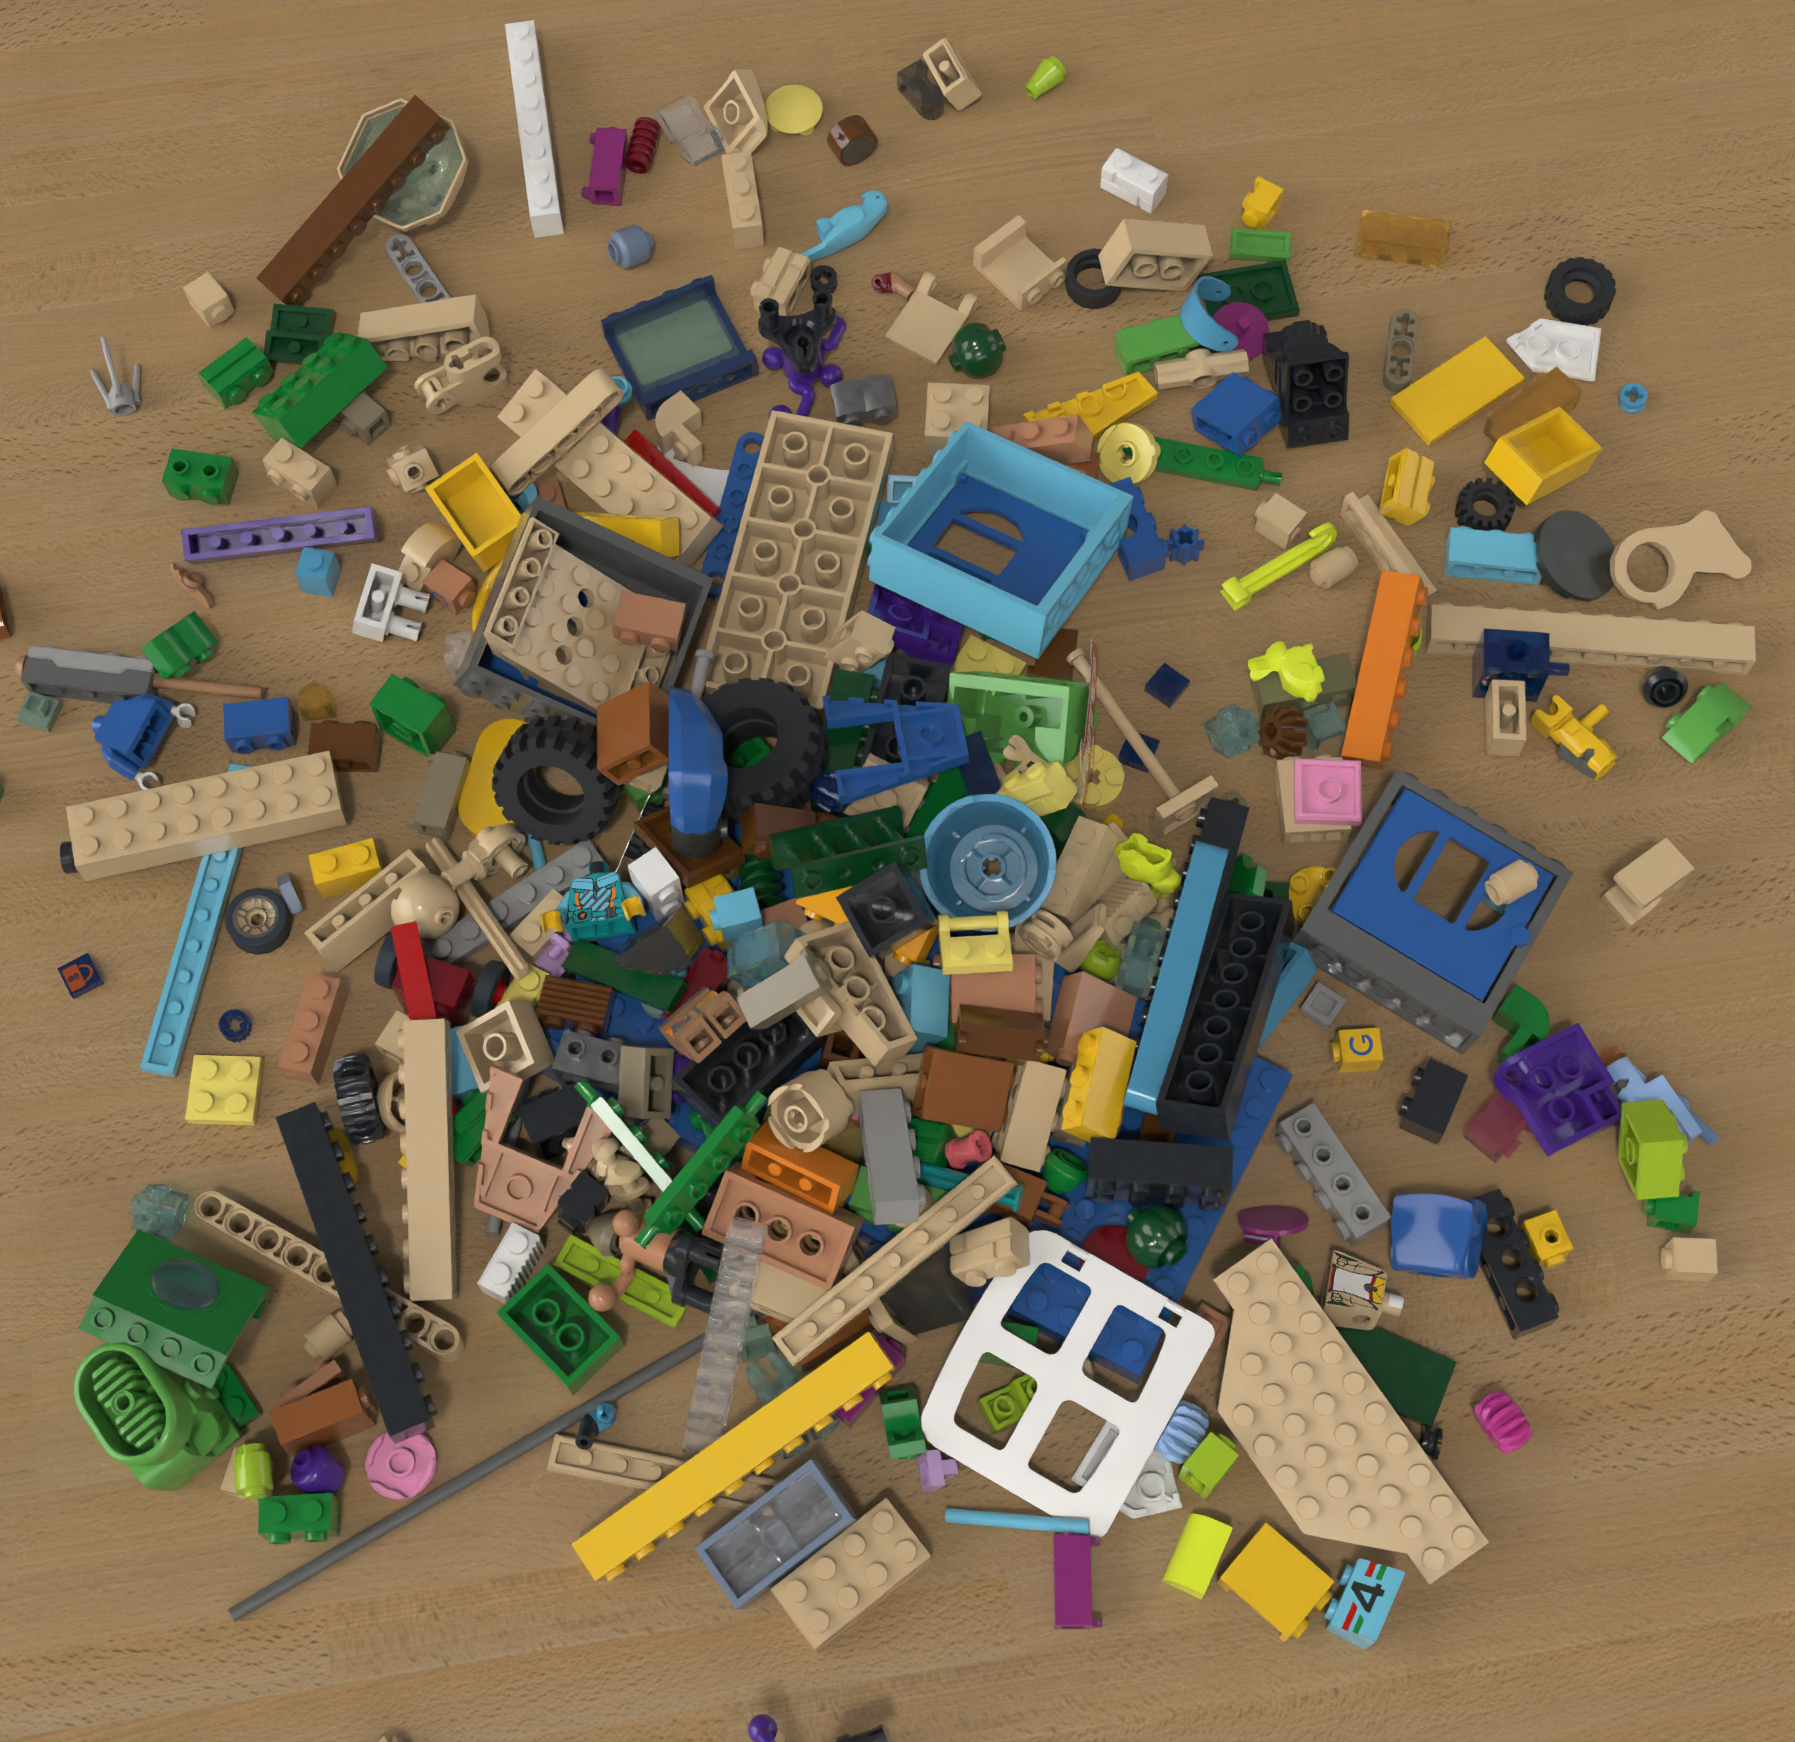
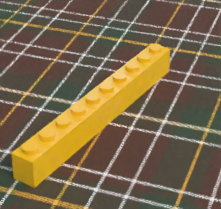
M867 1332L571 1545L595 1581L602 1580L605 1577L608 1582L614 1580L627 1570L624 1563L634 1556L639 1561L656 1549L654 1542L663 1535L667 1539L677 1535L686 1528L684 1520L694 1513L697 1518H700L716 1506L713 1500L723 1492H725L727 1497L734 1494L745 1485L742 1480L753 1471L758 1476L773 1466L775 1462L772 1457L783 1449L786 1454L791 1453L805 1442L802 1438L804 1434L811 1429L818 1433L834 1422L831 1415L842 1407L846 1412L851 1410L864 1400L861 1396L864 1391L871 1386L877 1391L893 1379L890 1373L896 1369V1366L874 1334Z

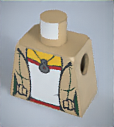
M1333 1251L1325 1268L1320 1307L1334 1326L1372 1330L1381 1313L1395 1317L1400 1316L1404 1297L1385 1292L1387 1273L1384 1270L1340 1251Z

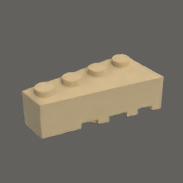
M848 921L796 938L784 958L791 964L801 958L800 951L808 947L814 957H818L826 963L831 973L829 980L833 986V989L828 991V993L843 1010L837 1022L871 1064L876 1067L904 1057L917 1041V1037L878 961L874 958H869L850 922Z

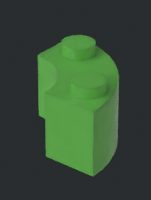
M1721 682L1715 687L1708 684L1696 697L1698 701L1684 715L1678 712L1666 724L1669 730L1662 738L1691 764L1702 759L1721 738L1733 730L1752 708L1749 703L1725 682Z

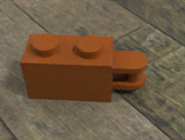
M979 1162L977 1169L981 1167L985 1162ZM1001 1163L1018 1184L1015 1187H1019L1020 1184L1025 1185L1021 1207L1017 1213L1013 1212V1207L995 1203L983 1214L989 1215L992 1212L1003 1217L1002 1219L1013 1217L1029 1229L1034 1219L1051 1227L1060 1228L1062 1225L1060 1218L1063 1211H1068L1069 1203L1046 1193L1047 1181ZM1042 1202L1050 1205L1047 1213L1039 1210Z

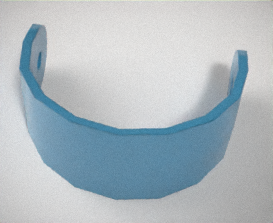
M1203 276L1197 280L1181 306L1180 318L1185 330L1199 344L1212 350L1228 352L1235 349L1238 345L1237 336L1219 325L1207 313L1200 299L1220 302L1230 296L1231 289L1225 282L1211 276Z

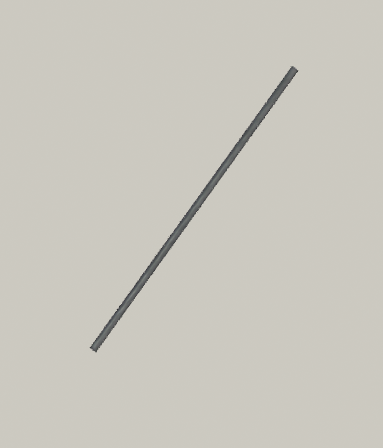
M748 1309L729 1318L229 1608L228 1611L234 1622L238 1621L548 1441L555 1434H560L579 1423L588 1412L597 1411L599 1404L615 1402L743 1327L741 1319L753 1315L758 1319L764 1314L754 1309Z

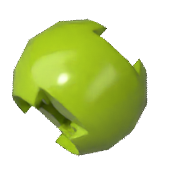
M1097 940L1080 967L1081 971L1107 982L1119 974L1122 966L1121 952L1119 949L1116 950L1109 944H1106L1107 941Z

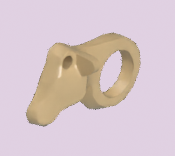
M1709 510L1702 511L1689 522L1680 525L1646 528L1626 536L1615 547L1610 558V576L1621 594L1636 603L1651 604L1657 610L1671 606L1679 600L1690 584L1695 572L1719 573L1729 579H1739L1747 576L1751 571L1750 558L1736 545L1728 531L1721 524L1717 514ZM1640 544H1650L1659 548L1667 559L1669 565L1668 577L1665 584L1658 591L1644 592L1636 588L1629 579L1627 560L1630 553Z

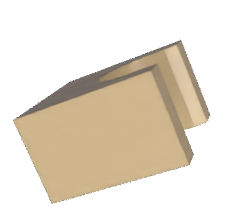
M1666 837L1616 873L1613 879L1617 882V885L1603 894L1601 900L1629 930L1678 894L1695 868Z

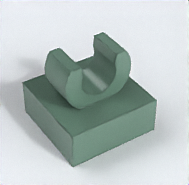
M30 692L29 695H26L21 705L22 710L17 720L21 725L51 733L63 704L58 699Z
M755 1315L741 1319L744 1330L736 1332L734 1335L742 1363L775 1354L776 1350L768 1323L758 1326Z

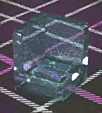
M1333 701L1303 711V717L1309 719L1306 730L1310 733L1306 735V741L1311 754L1318 752L1321 742L1345 734L1346 726Z

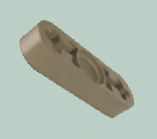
M1409 309L1396 311L1392 316L1389 327L1383 384L1392 392H1401L1407 388L1413 375L1419 318L1415 312ZM1402 321L1407 322L1405 335H1400ZM1397 345L1405 346L1409 350V354L1399 356L1394 353L1393 347ZM1396 366H1402L1401 380L1395 379Z

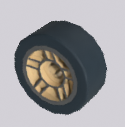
M262 888L246 890L235 896L228 905L224 917L226 930L236 946L246 953L255 955L271 953L281 947L288 939L292 928L291 914L281 897L271 890ZM260 917L264 919L261 925H253L259 921Z

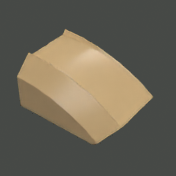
M734 69L728 76V80L703 107L727 154L751 151L752 153L767 136L766 108L752 69Z

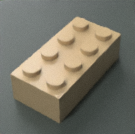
M885 1498L770 1590L774 1598L817 1654L931 1563V1555L888 1499Z

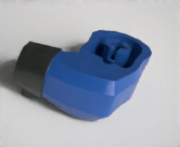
M670 686L668 772L672 849L686 858H704L713 854L719 848L721 839H728V819H721L728 787L727 766L723 760V734L708 707L691 690Z

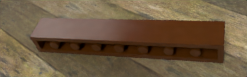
M414 95L256 279L284 304L296 306L302 303L307 297L310 288L325 277L330 265L345 254L350 242L364 232L369 220L384 209L389 197L404 186L409 174L424 163L428 152L435 145L443 141L446 132L450 128L448 124Z

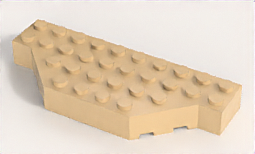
M1272 1238L1213 1279V1283L1233 1309L1217 1412L1303 1534L1405 1553L1428 1585L1489 1543Z

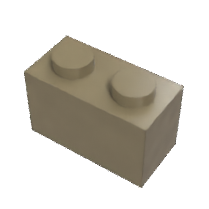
M621 1046L618 1103L626 1112L622 1116L640 1119H670L674 1049Z

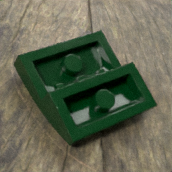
M273 304L270 330H266L263 354L270 362L302 365L303 360L310 354L317 353L324 346V341L333 334L336 312L333 309Z

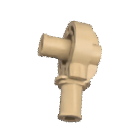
M512 823L497 825L493 828L488 826L481 830L476 838L470 842L468 850L462 854V861L443 871L440 877L451 885L453 891L471 878L481 880L503 869L512 879H517L528 868V864L518 856L524 847L525 836Z

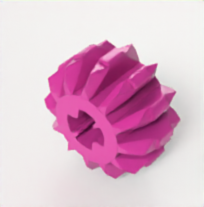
M1497 1390L1492 1394L1490 1393L1473 1407L1476 1421L1480 1424L1481 1430L1484 1431L1488 1439L1501 1452L1508 1454L1514 1450L1516 1451L1533 1437L1530 1423L1526 1420L1525 1414L1521 1412L1518 1405L1505 1392Z

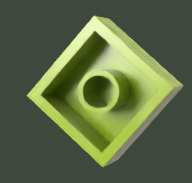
M1663 1099L1622 1103L1617 1159L1636 1199L1679 1197L1680 1182L1685 1180L1682 1158L1683 1154H1686L1688 1151V1142L1685 1133H1681L1677 1126L1675 1114L1673 1112L1670 1113Z

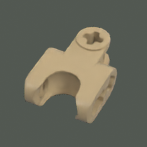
M489 336L478 338L450 352L445 357L443 366L424 373L416 380L414 388L419 395L426 397V408L431 414L443 413L457 404L463 407L473 406L507 387L508 377L506 370L499 364L502 356L498 342ZM482 350H493L489 355L479 359L478 356ZM491 375L499 376V379L494 382L485 380Z

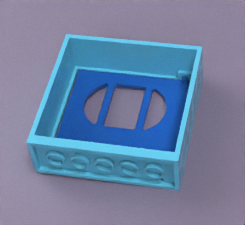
M966 421L958 431L954 430L944 449H939L936 452L931 465L921 470L917 482L912 488L908 487L905 490L897 507H891L884 523L881 526L877 525L872 531L869 541L872 544V551L867 561V565L870 566L869 580L945 617L951 618L1039 659L1117 552L1119 540L1125 539L1134 496ZM969 512H989L1002 516L1017 527L1023 541L1017 540L963 514ZM952 523H955L1016 551V553L1002 572L997 575L934 545Z

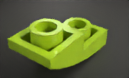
M1026 1374L1017 1378L1010 1385L979 1399L976 1403L993 1435L1018 1423L1037 1390V1382L1032 1376Z

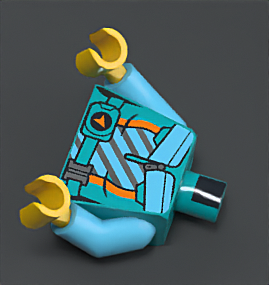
M595 861L589 864V876L575 878L571 881L570 891L566 892L557 908L543 912L540 915L543 932H547L551 928H555L556 932H562L563 925L565 924L566 930L575 943L578 938L588 941L636 933L633 916L641 914L643 917L646 916V912L644 909V898L630 882H623L619 873H609L607 863Z

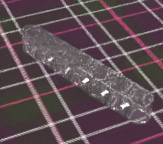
M732 1216L730 1220L684 1433L683 1452L697 1455L725 1435L765 1247L768 1224Z

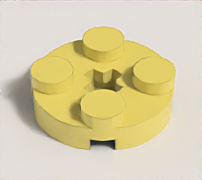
M1125 422L1111 426L1103 433L1098 443L1097 453H1100L1101 460L1099 466L1104 476L1111 482L1131 477L1134 485L1139 484L1153 473L1157 464V458L1161 453L1160 445L1155 442L1152 433L1141 424ZM1123 448L1132 449V459L1127 461L1123 459L1125 457V453L1122 451Z
M1095 745L1093 774L1098 775L1097 780L1099 784L1095 785L1093 782L1088 784L1084 810L1087 808L1099 811L1107 809L1119 799L1125 773L1121 763L1112 753ZM1079 751L1073 760L1066 762V766L1063 769L1066 771V776L1081 786ZM1080 796L1073 803L1078 809L1082 810Z

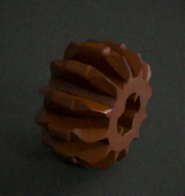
M1283 704L1279 706L1274 705L1272 709H1266L1265 718L1260 719L1261 730L1257 732L1261 735L1259 746L1263 747L1264 755L1277 758V760H1283L1286 757H1295L1302 754V747L1307 746L1306 735L1310 733L1306 730L1309 719L1303 717V710Z

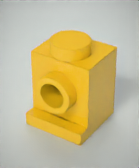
M1258 176L1255 179L1253 192H1248L1242 203V208L1245 209L1241 216L1242 222L1248 227L1265 230L1281 207L1284 189Z

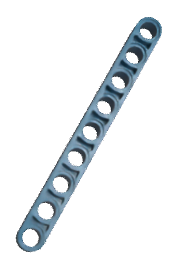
M1200 841L1195 842L1123 1106L1157 1115L1156 1101L1183 1022L1229 849Z

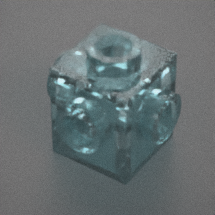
M1235 704L1223 707L1216 716L1203 723L1213 750L1227 758L1246 752L1251 748L1252 744L1261 739L1257 731L1259 724L1255 715L1250 710H1245Z
M149 1184L139 1195L136 1194L132 1199L129 1210L130 1214L133 1215L131 1229H146L171 1239L184 1226L189 1194L171 1190L163 1184Z

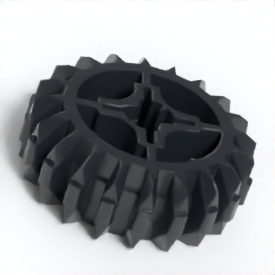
M352 1053L335 1059L333 1065L334 1087L348 1138L354 1145H367L384 1139L386 1125L379 1116L376 1101L379 1086L369 1057L365 1053Z

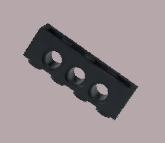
M1500 1188L1472 1198L1486 1204L1488 1212L1487 1225L1495 1224L1503 1232L1502 1237H1495L1486 1228L1479 1265L1513 1340L1551 1326L1559 1318L1557 1314L1559 1313V1306L1555 1296L1552 1293H1548L1543 1284L1544 1273L1540 1264L1531 1258L1528 1251L1529 1240L1522 1228L1518 1229L1514 1221L1515 1211L1510 1199L1503 1197ZM1502 1256L1514 1258L1517 1262V1269L1507 1268L1502 1262ZM1517 1288L1527 1289L1532 1295V1301L1525 1302L1521 1300L1517 1295Z

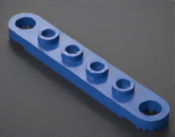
M746 433L737 442L719 506L723 511L716 517L724 527L708 545L701 573L709 577L720 576L725 581L761 451L760 449L757 453L751 454L747 453L744 449L751 442L753 444L757 443V445L762 447L764 436L759 433ZM723 584L718 588L710 587L707 597L720 599Z

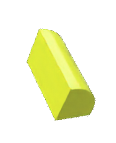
M1190 1514L1161 1581L1201 1600L1205 1595L1233 1527L1204 1515Z

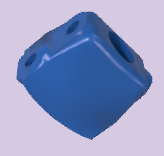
M1398 1193L1397 1197H1394L1391 1219L1392 1268L1395 1271H1403L1413 1275L1462 1280L1474 1278L1478 1271L1479 1258L1486 1236L1488 1220L1486 1204L1478 1199H1470L1467 1202L1440 1194Z

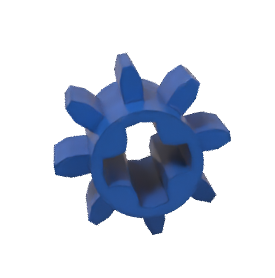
M1183 524L1182 528H1179L1177 531L1170 529V539L1165 540L1168 550L1171 551L1170 561L1175 560L1185 566L1192 559L1196 562L1199 560V551L1203 550L1205 543L1204 540H1197L1199 529L1193 530L1187 527L1186 524Z

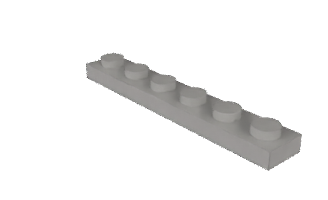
M590 840L580 842L486 903V905L507 933L518 926L552 889H555L564 896L566 892L570 891L571 881L575 878L589 876V864L595 861H604ZM469 914L455 923L450 931L442 937L429 940L423 944L422 949L427 957L456 966L489 945L490 941L473 916Z

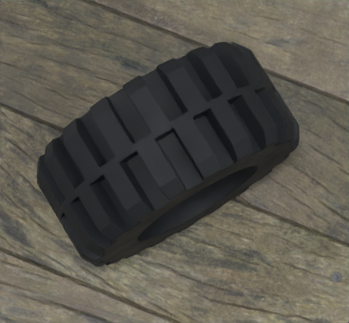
M548 716L546 721L543 717L532 719L529 724L520 726L515 734L510 737L494 766L492 789L496 792L494 798L498 807H503L502 814L508 822L512 820L516 824L515 828L522 834L525 831L532 835L531 839L539 842L541 839H544L551 845H559L560 842H565V845L578 844L579 840L585 842L594 838L596 833H600L606 827L621 798L625 784L623 783L618 786L597 770V733L594 732L595 727L588 723L585 726L579 724L578 719L571 717L561 720V716ZM553 766L566 771L577 780L584 794L570 796L551 790L538 778L534 767Z

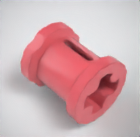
M977 1130L972 1132L967 1138L961 1140L959 1138L950 1139L945 1145V1155L950 1165L954 1169L959 1170L963 1169L970 1162L976 1160L978 1162H985L989 1160L992 1156V1145L986 1133Z

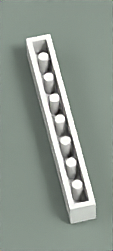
M534 20L505 24L528 206L534 237L564 234L540 51Z

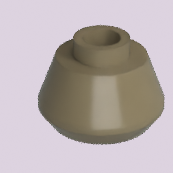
M603 1213L595 1217L589 1226L590 1241L604 1257H616L622 1254L619 1248L620 1236L615 1233L612 1225L613 1218L617 1213Z

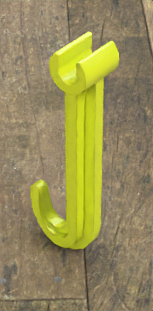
M1327 522L1318 526L1309 533L1310 539L1298 544L1240 580L1237 577L1228 579L1222 584L1224 589L1220 593L1234 611L1243 608L1249 603L1253 594L1325 552L1337 537V528L1334 524Z

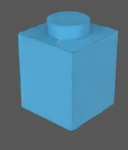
M303 547L295 576L302 592L333 598L342 570L334 552Z

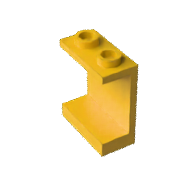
M1265 1523L1219 1578L1217 1584L1227 1593L1230 1589L1233 1590L1282 1634L1279 1638L1285 1642L1291 1635L1298 1639L1311 1623L1305 1617L1314 1607L1321 1611L1334 1595L1328 1589L1335 1581L1268 1523Z

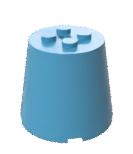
M981 794L964 797L943 809L930 823L924 834L927 869L919 870L921 883L933 906L941 914H948L949 918L996 915V911H1007L1009 928L1032 916L1045 902L1051 891L1056 874V851L1053 839L1041 818L1032 809L1016 799L999 794ZM999 860L1001 862L999 866L1001 872L999 875L996 876L992 873L987 876L985 874L988 870L985 867L988 861L995 863ZM980 929L976 931L992 932L997 931V929Z

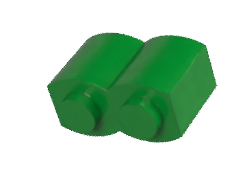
M193 611L150 640L141 650L164 680L172 675L178 679L193 668L189 664L196 659L200 664L215 653L211 647L219 641L199 615Z

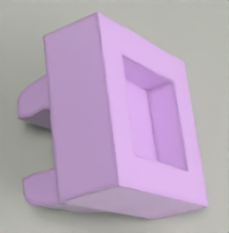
M940 1449L927 1450V1453H922L917 1458L922 1494L937 1492L945 1486V1480L953 1479L954 1475H958L957 1460H941Z

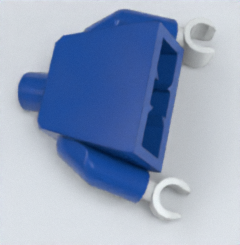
M143 693L129 700L114 701L105 716H96L92 722L95 741L102 746L101 754L111 769L130 781L133 779L138 781L142 790L149 789L145 787L146 782L149 780H154L161 785L154 773H142L139 770L140 768H147L173 716H176L180 727L190 728L192 726L190 719L181 717L184 714L196 716L192 705L184 703L176 707L173 705L174 702L151 693Z

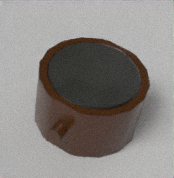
M859 115L849 116L839 121L827 137L828 146L844 166H852L868 158L875 150L878 142L873 130L865 119Z

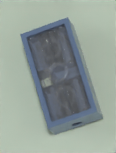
M810 1459L702 1542L695 1550L735 1609H746L855 1523L859 1517L820 1462Z

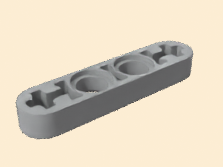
M396 234L387 240L385 248L389 260L418 303L451 298L408 236ZM397 247L405 249L407 256L405 259H403L398 250H395ZM412 266L422 268L421 273L415 276L408 275L407 270ZM433 287L437 289L436 294L431 297L421 295L425 288Z

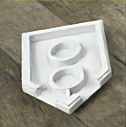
M1540 318L1532 323L1529 328L1519 334L1515 333L1506 339V342L1532 372L1590 382L1595 381L1602 328Z
M1106 1421L1071 1481L1083 1488L1117 1438L1119 1429L1116 1425ZM1153 1448L1119 1510L1132 1519L1182 1508L1171 1461L1162 1457V1454L1155 1451V1448Z

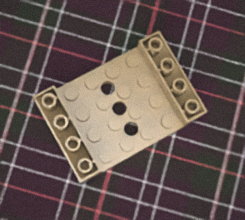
M532 517L528 521L483 633L493 654L596 715L597 706L649 680L659 687L672 650L660 652L652 649L651 646L639 643L637 645H626L614 638L613 625L621 591H632L556 545L559 533ZM580 591L584 592L587 596L588 604L586 607H583L579 602L578 594ZM569 619L573 620L576 624L577 632L575 636L571 635L568 631L567 622ZM558 647L565 653L566 660L564 664L559 663L557 660L556 650Z

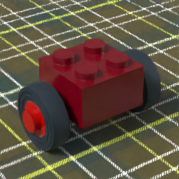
M390 932L378 952L374 980L381 987L393 989L404 1012L408 1014L392 932ZM424 956L437 1019L448 1020L450 1022V1029L454 1028V1026L466 1025L471 1014L479 1018L495 1009L509 987L511 972L505 963L490 960L483 968L479 978L474 980L470 970Z

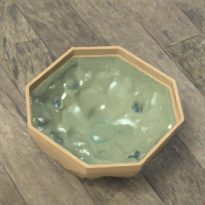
M400 98L361 115L337 167L340 179L348 173L409 101ZM439 115L450 127L446 132L445 138L428 152L424 163L409 174L404 186L395 191L387 200L384 209L372 218L405 232L423 224L432 225L447 214L456 199L459 189L463 185L468 166V159L453 120Z

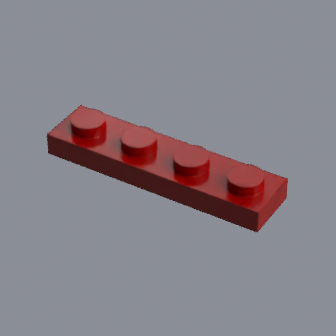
M634 429L624 442L715 519L723 511L638 430Z

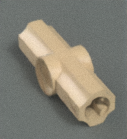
M1197 349L1189 352L1185 358L1154 362L1155 386L1158 390L1191 385L1195 390H1204L1214 386L1217 381L1226 379L1232 372L1242 377H1248L1247 352L1244 349L1211 354V351L1207 349Z

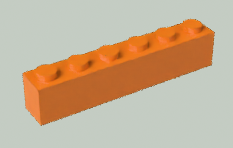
M1384 570L1381 572L1341 753L1344 760L1361 761V766L1384 770L1386 760L1391 761L1393 757L1394 742L1391 741L1393 729L1398 730L1400 725L1401 711L1398 710L1400 698L1404 699L1407 693L1408 680L1404 679L1407 667L1411 668L1413 665L1415 651L1414 648H1411L1413 637L1419 636L1421 629V618L1418 617L1420 606H1425L1428 596V587H1424L1425 585L1420 575Z

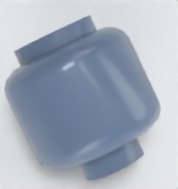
M637 225L614 231L611 234L610 241L607 242V251L611 261L624 269L648 262L651 250L654 248L651 235L648 232H644Z

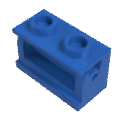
M288 697L223 704L224 739L232 753L249 754L259 749L282 750L287 746L296 745L293 737L295 736V710Z

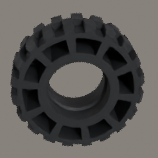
M751 678L738 679V682L733 684H723L718 687L717 691L703 696L700 700L708 707L723 734V760L726 766L733 751L742 743L763 736L777 739L771 753L759 763L743 768L727 766L728 787L721 819H728V825L740 824V816L753 803L796 809L800 804H805L812 797V791L814 788L819 787L824 778L822 770H825L828 766L829 755L826 750L829 745L827 736L814 708L801 692L794 691L791 685L784 682L776 684L773 679L759 678V680H752Z

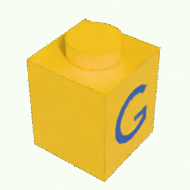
M1379 1028L1338 1031L1334 1042H1330L1331 1061L1337 1062L1338 1073L1377 1071L1380 1069L1384 1058Z

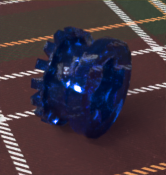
M231 1009L226 1011L219 1019V1030L230 1042L240 1043L242 1042L241 1040H246V1037L250 1036V1031H252L250 1019L241 1010ZM232 1019L241 1022L239 1024L241 1029L237 1032L229 1029L231 1027L229 1022H232Z

